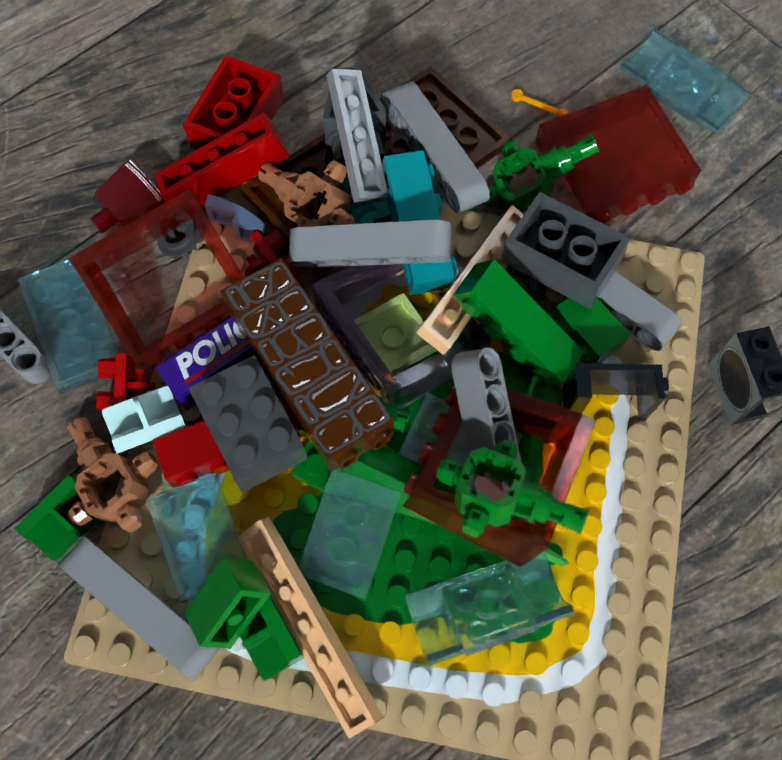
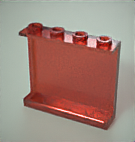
M647 85L539 124L535 144L539 151H543L546 149L551 150L554 146L556 148L562 145L569 147L590 133L593 134L600 152L575 163V168L569 170L568 175L564 176L584 213L602 224H606L613 217L621 214L624 216L630 215L637 211L639 207L647 204H659L666 197L673 194L682 195L687 193L694 187V182L701 172L698 164Z

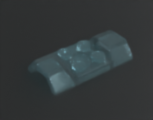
M655 29L651 32L641 50L628 63L623 61L619 66L620 70L643 84L641 89L690 121L693 118L718 136L736 117L752 94Z
M543 548L404 595L416 635L429 666L466 653V656L536 632L540 626L574 615L572 605L563 600L551 575Z

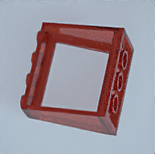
M190 189L69 258L135 365L142 366L146 364L149 368L166 358L163 352L173 346L179 350L194 341L193 335L202 329H205L207 333L219 326L223 321L222 317L229 313L222 301L146 347L102 271L192 219L230 282L233 284L244 278Z
M454 384L445 400V403L450 405L447 413L441 412L431 431L436 433L433 443L428 441L425 443L417 461L422 463L418 474L415 472L411 473L403 488V492L408 494L403 507L522 567L549 547L557 523L547 521L546 524L535 521L532 524L529 523V520L524 522L512 517L510 523L500 527L488 524L483 534L478 537H472L462 531L464 515L460 514L455 504V496L432 488L436 480L441 460H445L462 423ZM507 389L514 426L553 446L538 486H546V491L556 494V500L565 503L596 420L582 413Z

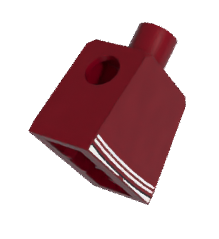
M129 159L96 190L95 196L103 209L92 216L90 220L101 234L117 224L127 236H133L170 217L173 212L170 205L161 197L159 189Z

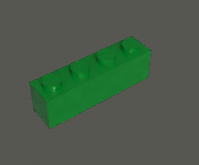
M495 259L475 264L453 294L461 303V308L468 315L475 317L485 326V332L490 337L499 340L508 349L507 352L512 359L522 363L530 371L532 378L534 374L539 376L537 382L542 385L564 384L575 363H578L584 353Z

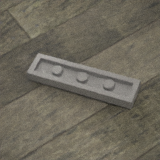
M331 69L326 76L353 202H383L389 198L362 71Z

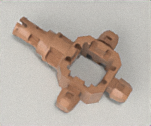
M332 160L325 168L323 178L309 171L301 175L296 172H283L269 162L261 166L266 171V174L259 171V180L274 188L278 198L285 203V216L297 224L296 227L355 224L353 216L348 213L352 207L351 195L338 187L340 183H343L346 176V166ZM318 191L321 193L323 191L327 192L324 198L328 201L326 204L322 203L317 214L320 215L318 219L309 218L311 212L308 210L310 206L314 207L318 197L316 195Z
M80 417L75 419L74 422L77 425V429L70 422L67 430L78 446L77 462L83 471L78 474L74 486L81 500H78L69 509L67 515L74 525L81 526L96 517L106 523L117 524L130 533L134 532L142 525V516L139 509L148 503L151 492L143 477L147 478L156 470L158 466L156 458L147 451L134 457L131 462L123 456L113 453L108 443H105L101 438H97L87 418ZM118 472H120L126 478L123 481L125 486L121 489L123 495L120 497L115 495L107 501V506L105 501L100 499L103 496L101 491L106 488L103 483L106 481L112 482L119 476Z

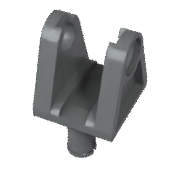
M344 67V68H341V69L358 70V69H355V68H353V67ZM362 74L381 163H383L384 156H386V111ZM329 90L323 114L326 158H334L335 161L342 164L341 160L344 159Z

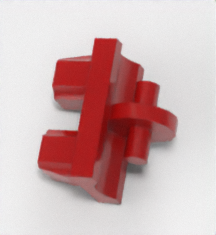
M257 230L249 235L254 243L253 251L259 259L254 254L246 258L249 266L245 271V275L248 276L279 260L277 254L285 250L287 245L278 230L261 236ZM289 255L282 259L294 277H297L304 271L303 267L289 265Z
M116 353V358L98 360V377L114 379V392L98 391L96 395L97 410L102 411L103 408L133 398V390L134 397L144 394L145 390H155V383L145 382V369H135L134 380L135 356Z

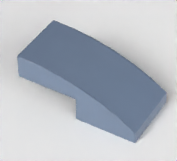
M208 194L204 206L210 222L233 227L236 239L253 243L249 235L257 230L261 236L267 234L265 224L250 211L231 201Z

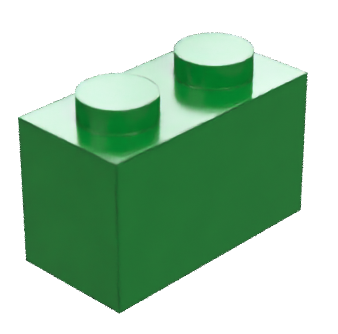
M567 298L554 308L551 318L584 351L580 358V361L583 363L601 364L621 349L630 336V333L599 299L596 300L590 310L576 301Z
M223 557L184 612L199 646L231 649L269 598L271 592L254 561Z

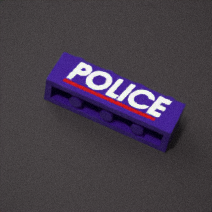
M228 316L219 326L207 334L198 336L192 344L180 352L169 355L156 369L176 399L186 410H189L196 405V402L188 387L254 356L255 353L232 317Z

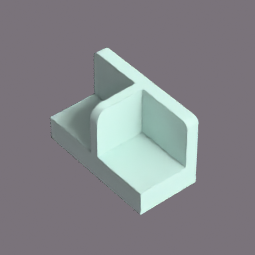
M167 385L102 409V414L117 454L186 428L173 394Z

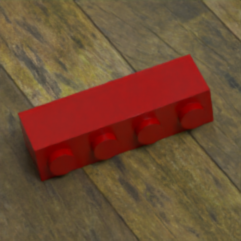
M262 112L155 173L161 197L178 214L192 212L205 204L208 194L219 197L257 176L259 171L264 172L265 170L261 168L263 164L269 162L276 165L290 156L281 134L266 113Z
M280 392L275 393L299 438L304 437L299 434V422ZM205 420L152 440L164 477L173 488L176 486L178 488L189 487L197 483L199 477L210 473L218 475L229 471Z

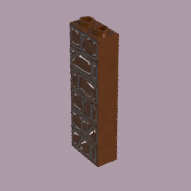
M282 258L220 290L226 310L330 472L337 468H348L359 459V455L371 448L377 450L391 440V436L394 435V420Z

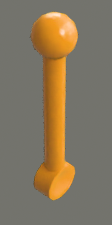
M520 89L512 91L511 99L514 102L524 101L556 114L560 120L566 119L569 115L567 109H557L525 96Z

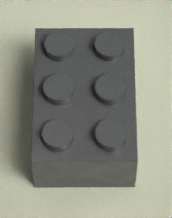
M539 192L506 239L502 262L591 310L622 262L631 238Z
M255 355L188 387L242 493L307 460L305 448Z

